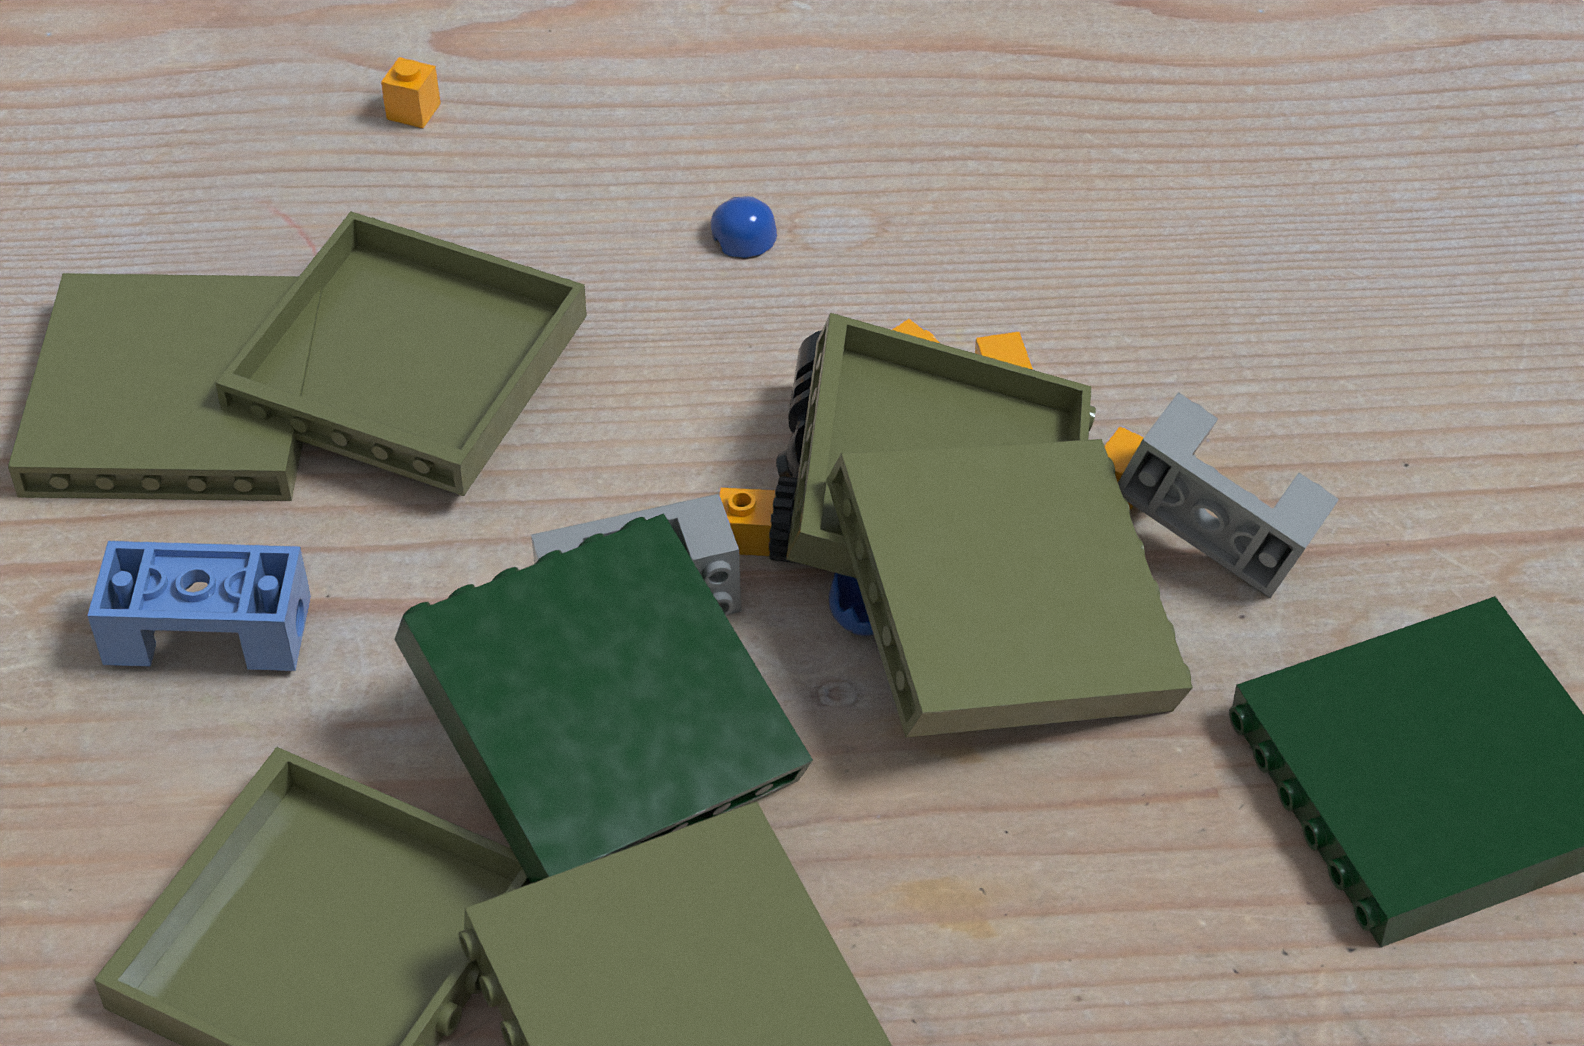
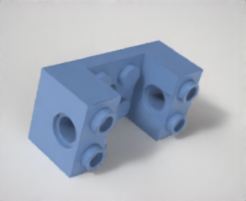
M108 541L87 616L103 665L151 667L156 648L155 630L238 633L247 670L296 671L311 594L300 546ZM197 582L208 584L207 587L198 592L186 591Z

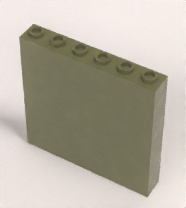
M350 211L215 382L219 403L222 406L228 407L233 401L248 406L253 415L261 419H265L270 413L291 420L290 424L295 429L296 440L465 496L587 317L585 284ZM320 287H322L302 396L251 380L252 375Z
M63 273L8 464L17 497L292 501L303 442L296 440L295 429L290 424L291 420L270 413L265 419H261L253 415L250 407L233 401L228 407L222 406L219 403L215 382L299 276ZM320 287L252 375L251 380L302 396L322 287Z
M830 312L816 343L786 560L856 578L826 481L841 453L1088 440L1089 431L1092 428L1096 414V408L1090 406L1091 386Z
M1102 439L841 453L826 481L905 737L1173 712L1193 688L1190 670L1183 662L1175 640V629L1172 623L1168 621L1160 599L1158 583L1151 575L1145 558L1143 542L1136 534L1130 517L1129 504L1121 493L1115 476L1114 463L1108 457Z
M276 747L96 976L94 982L104 1009L181 1046H437L444 1035L450 1036L455 1031L461 1020L463 1007L471 995L481 992L479 977L482 976V972L476 961L469 963L466 960L459 942L458 933L464 930V909L531 883L511 848Z
M757 801L464 909V930L458 933L459 942L466 960L469 963L476 961L482 972V976L479 977V983L486 1003L490 1008L498 1006L504 1019L500 1023L506 1046H892Z

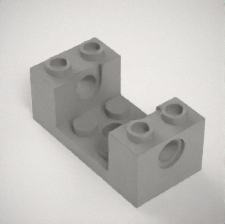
M1178 392L1142 439L1119 479L1118 485L1121 493L1127 502L1271 598L1339 499L1319 484L1298 473L1275 507L1271 508L1254 494L1244 490L1220 474L1214 467L1205 464L1195 457V452L1207 438L1218 418ZM1205 509L1213 512L1218 518L1210 515Z
M719 494L531 535L535 564L538 559L551 551L561 550L562 553L577 548L581 542L594 534L603 533L604 536L620 531L626 523L635 518L645 517L648 520L664 513L724 614L727 616L741 612L739 548Z

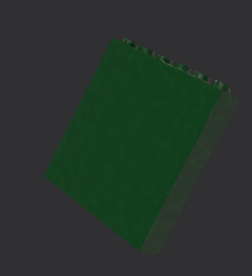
M664 513L648 520L645 517L635 518L626 523L620 531L604 536L603 533L594 534L581 542L577 548L562 553L561 550L551 551L538 559L534 565L521 570L518 567L508 568L497 574L491 582L475 587L473 584L462 586L452 592L447 599L431 605L429 602L419 603L403 614L394 639L531 884L750 804L799 781L813 761Z
M1496 596L1236 685L1233 705L1229 709V717L1234 730L1238 735H1244L1253 749L1257 766L1263 773L1268 772L1277 786L1278 796L1282 805L1287 811H1293L1302 825L1303 835L1307 844L1312 850H1318L1327 864L1332 883L1338 890L1345 892L1354 907V914L1363 930L1370 931L1380 948L1584 872V714Z

